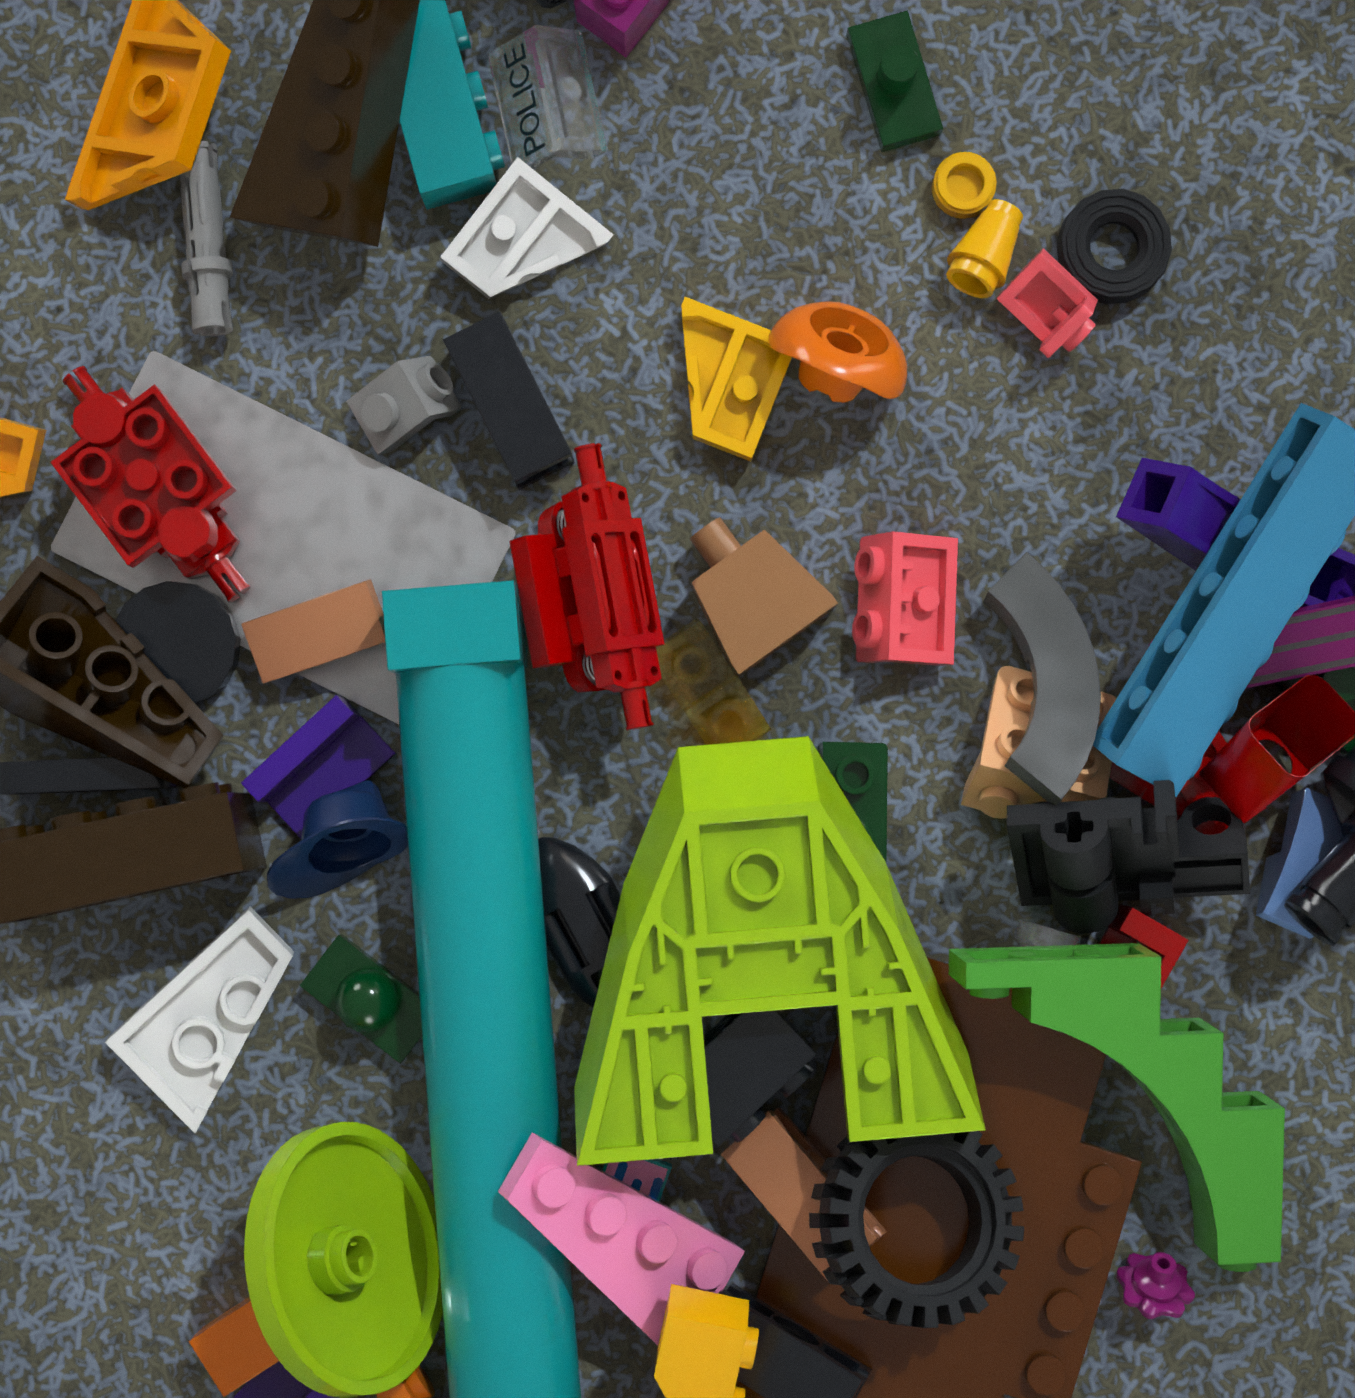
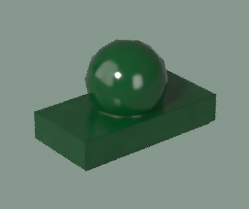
M339 934L299 985L338 1015L347 1027L360 1032L400 1064L422 1038L419 993L343 934Z

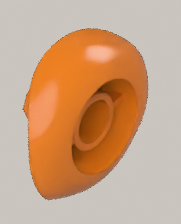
M833 301L805 304L784 314L770 331L768 340L770 346L775 351L800 360L798 378L801 384L809 392L818 390L829 395L832 402L844 403L852 401L863 388L887 399L899 397L905 389L907 361L900 343L888 326L874 315L860 308Z

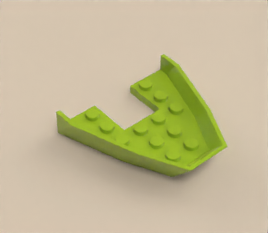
M809 736L677 748L623 884L574 1086L577 1166L713 1154L702 1017L836 1005L846 1128L849 1142L986 1130L968 1051L888 866Z

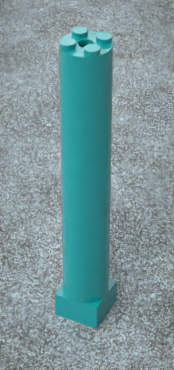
M514 580L382 591L388 671L396 675L449 1398H581L571 1262L498 1192L532 1132L562 1148L525 668H529L527 637L518 586Z

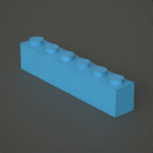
M1300 403L1097 729L1093 746L1117 766L1153 784V781L1159 780L1172 781L1174 783L1175 797L1178 796L1186 781L1196 774L1210 743L1221 726L1229 721L1235 713L1238 699L1257 669L1267 662L1272 654L1274 642L1293 612L1297 611L1304 604L1312 582L1328 557L1340 547L1345 538L1346 529L1355 516L1354 428L1333 415Z

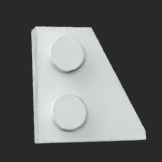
M517 157L439 260L485 297L491 299L605 245L614 234Z

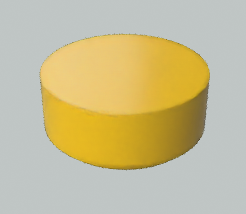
M972 152L952 154L940 163L932 181L934 201L944 213L951 217L959 219L975 217L986 209L995 194L997 184L995 172L990 163L978 154Z

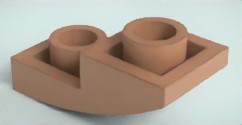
M371 579L241 624L263 684L386 642L384 614Z

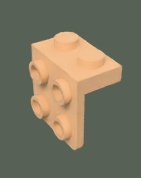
M1004 666L999 669L994 680L981 751L965 783L961 805L981 810L984 814L993 818H1007V805L1047 802L1005 767L1008 759L1021 743L1027 728L1031 702L1034 697L1032 672L1012 666ZM1101 692L1100 716L1097 729L1117 699L1115 696L1105 692ZM1092 746L1087 762L1061 802L1106 798L1112 761Z

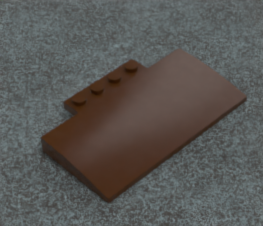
M927 957L969 1054L986 1129L979 1131L983 1135L978 1142L981 1145L994 1144L1003 1156L995 1164L998 1169L1011 1168L1017 1181L1006 1186L1008 1195L1022 1197L1024 1211L1012 1212V1225L1025 1226L1023 1241H1011L1009 1252L1020 1257L1015 1270L1002 1269L999 1275L1008 1284L1000 1295L987 1294L984 1297L989 1306L980 1313H964L966 1321L954 1325L938 1324L939 1328L888 1324V1321L875 1320L862 1314L864 1308L861 1306H851L841 1298L840 1294L844 1291L842 1286L830 1284L778 1223L755 1297L873 1369L857 1398H1003L1004 1394L1015 1398H1072L1142 1162L1135 1157L1081 1141L1106 1054L1063 1032L1029 1022L1012 1008V988H1010L1009 996L1004 998L989 999L971 996L969 989H965L948 975L949 963ZM838 1030L805 1137L825 1160L827 1157H837L841 1153L836 1146L847 1136ZM910 1156L899 1159L889 1165L874 1180L866 1197L865 1207L887 1231L870 1247L872 1254L880 1265L894 1277L910 1284L932 1281L947 1272L963 1250L969 1227L965 1198L961 1188L951 1174L935 1162L923 1157ZM737 1380L736 1387L745 1388V1398H765Z

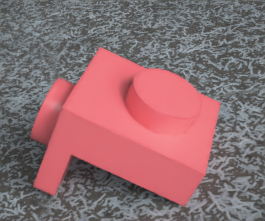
M1044 248L997 297V300L1042 341L1039 350L1047 358H1050L1061 346L1068 352H1071L1087 337L1096 325L1089 317L1093 314L1098 299Z

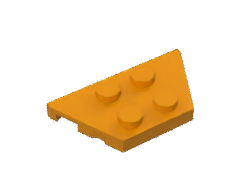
M132 0L64 199L82 210H91L192 169L231 50L179 0Z

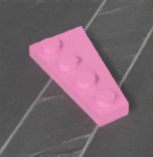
M533 1132L498 1190L527 1221L575 1265L587 1279L605 1294L657 1346L671 1284L718 1294L719 1291L725 1288L745 1252L730 1240L593 1165L577 1166V1156Z

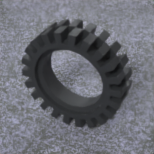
M972 1131L849 1142L846 1136L836 1146L841 1153L837 1157H827L820 1169L828 1174L825 1183L814 1184L811 1196L812 1199L821 1200L819 1213H809L810 1228H820L821 1241L812 1243L816 1258H826L830 1267L822 1271L830 1284L842 1286L844 1291L840 1294V1297L849 1305L861 1306L864 1308L862 1314L875 1320L888 1321V1324L939 1328L938 1324L954 1325L966 1321L964 1313H980L989 1306L984 1298L987 1294L1000 1295L1008 1284L999 1276L1002 1269L1015 1270L1020 1257L1009 1252L1011 1241H1023L1025 1226L1012 1225V1212L1024 1211L1021 1196L1008 1195L1006 1186L1017 1182L1011 1168L998 1169L995 1162L1003 1155L994 1144L981 1145L978 1142L983 1135L982 1133ZM910 1156L923 1157L935 1162L951 1174L962 1190L967 1204L969 1219L966 1243L956 1262L947 1272L936 1279L920 1284H910L900 1280L880 1265L870 1250L865 1236L863 1219L866 1197L874 1180L886 1167L899 1159Z

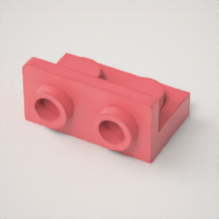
M895 531L861 538L860 549L856 555L854 565L855 576L858 581L857 614L852 626L857 662H896L935 666L954 665L958 538Z

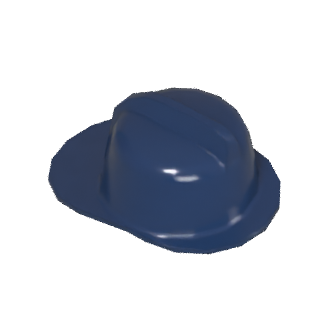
M365 780L343 790L323 795L312 801L304 813L301 841L285 851L272 863L267 872V886L276 895L289 899L310 898L324 894L350 882L373 866L402 853L408 847L407 826L404 823L391 819L387 806L382 800L379 788L372 781Z

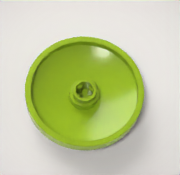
M358 1122L332 1123L302 1131L290 1138L276 1151L263 1169L254 1189L247 1214L244 1239L245 1274L256 1320L266 1342L280 1363L293 1377L308 1388L324 1395L340 1398L373 1395L388 1391L407 1379L418 1368L433 1344L443 1315L434 1196L422 1172L411 1156L394 1139L372 1126Z

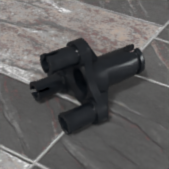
M1355 746L1345 757L1336 756L1320 773L1343 837L1300 884L1299 890L1301 892L1298 895L1291 894L1284 904L1289 914L1305 930L1331 946H1334L1341 939L1342 933L1340 931L1343 928L1350 929L1355 923Z

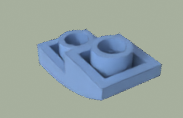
M1307 787L1291 794L1281 852L1266 858L1256 916L1309 939L1314 936L1289 914L1284 904L1291 894L1298 895L1301 892L1299 890L1300 884L1343 837L1329 797Z

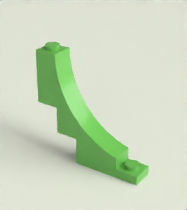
M1139 943L949 949L948 975L962 987L969 989L971 996L989 999L1004 998L1009 996L1010 988H1012V1008L1029 1022L1063 1032L1097 1048L1122 1066L1144 1090L1163 1118L1183 1164L1193 1209L1195 1245L1220 1268L1229 1271L1248 1272L1255 1270L1257 1263L1281 1262L1285 1108L1260 1091L1222 1092L1223 1032L1201 1018L1160 1019V955Z

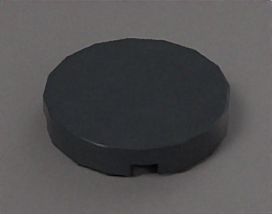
M166 581L145 587L123 605L115 620L126 634L132 632L145 647L144 654L167 679H173L195 704L207 700L210 696L215 695L224 688L238 665L241 638L237 624L234 623L232 615L227 610L228 607L220 597L197 584Z

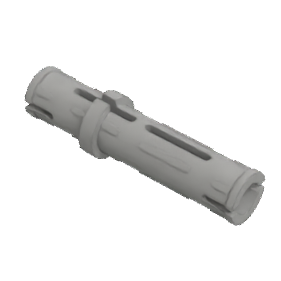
M208 141L200 142L192 169L180 174L183 227L186 241V260L182 262L181 269L182 277L188 281L192 333L195 335L201 334V336H221L233 331L228 291V279L233 276V264L230 259L226 258V248L224 246L223 214L218 178V149L216 144H209Z

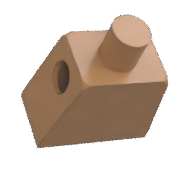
M721 517L704 526L690 538L692 544L710 567L709 570L691 582L692 591L732 672L737 678L832 611L838 604L833 595L765 530L741 546Z

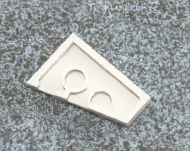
M250 906L107 1038L105 1043L196 1133L246 1039L291 961L294 951Z

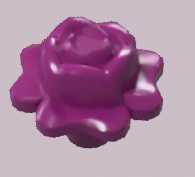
M1156 1252L1149 1256L1136 1253L1129 1254L1126 1266L1119 1267L1115 1275L1123 1287V1302L1129 1307L1138 1308L1147 1319H1154L1161 1315L1180 1318L1185 1311L1184 1304H1190L1195 1298V1292L1187 1283L1188 1271L1186 1267L1176 1264L1172 1256L1163 1252Z

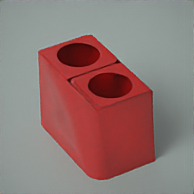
M1307 675L1254 714L1200 771L1199 776L1232 813L1245 824L1336 752L1334 751L1355 735V711L1323 678L1316 675ZM1259 741H1272L1282 747L1291 760V773H1288Z

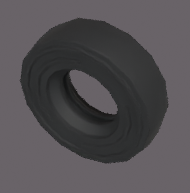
M1126 189L1101 190L1080 200L1064 219L1057 239L1058 262L1096 297L1098 302L1103 304L1128 303L1148 293L1165 273L1172 252L1170 227L1161 210L1144 195ZM1106 224H1118L1126 227L1132 232L1137 241L1138 252L1136 258L1131 265L1123 269L1111 270L1102 267L1095 261L1091 253L1090 241L1093 233Z

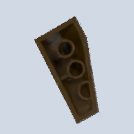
M36 556L0 601V707L19 718L184 789L189 788L223 738V734L173 679H167L144 654L145 647L132 632L126 634L106 611V603L91 587Z

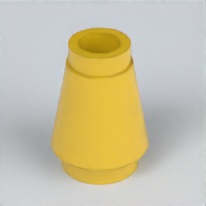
M991 200L986 209L948 255L947 262L950 267L946 276L955 288L976 298H989L995 289L1004 286L1020 229L1019 226L1023 220V214L1016 206L1004 200Z

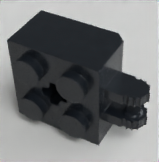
M780 1010L725 1015L703 1036L713 1142L719 1147L730 1136L736 1143L742 1141L765 1118L766 1115L762 1112V1105L778 1090L784 1097L789 1096L813 1073L814 1069L810 1066L809 1061L816 1055L810 1042Z

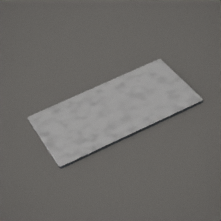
M152 351L149 353L129 394L134 400L154 384L158 386L237 491L220 504L228 513L223 519L240 540L239 545L229 560L251 588L245 594L238 592L230 579L226 577L240 596L239 599L229 603L209 574L188 579L183 576L170 557L167 559L157 551L135 568L128 566L77 497H75L51 544V550L136 594L145 587L166 581L197 584L219 596L228 607L227 610L232 615L234 623L237 624L241 638L240 646L250 650L241 626L242 623L369 579L372 580L382 611V591L493 582L510 548L509 541L515 538L516 532L513 528L159 352ZM386 642L296 673L399 724L396 675L388 671Z

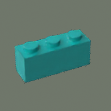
M420 0L400 115V124L416 182L427 210L491 192L497 184L494 170L505 168L495 130L483 133L477 111L489 108L479 72L477 70L466 73L460 51L472 48L462 11L449 14L445 0Z

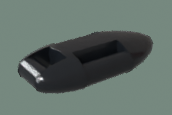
M541 837L538 839L546 945L569 987L583 1002L594 1008L599 986L592 974L603 969L621 895L606 870L588 854L575 845L560 839Z

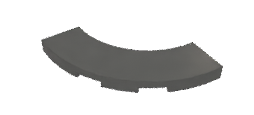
M1026 552L988 591L983 602L1008 627L1023 654L1025 662L1030 665L1033 677L1034 697L1031 702L1027 728L1021 743L1010 756L1005 767L1048 803H1053L1057 806L1077 780L1087 762L1095 741L1101 700L1099 670L1087 629L1074 604L1051 574Z

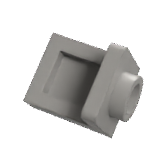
M431 356L395 362L346 401L377 455L392 452L433 420L452 416L461 409V404L453 392L451 378Z

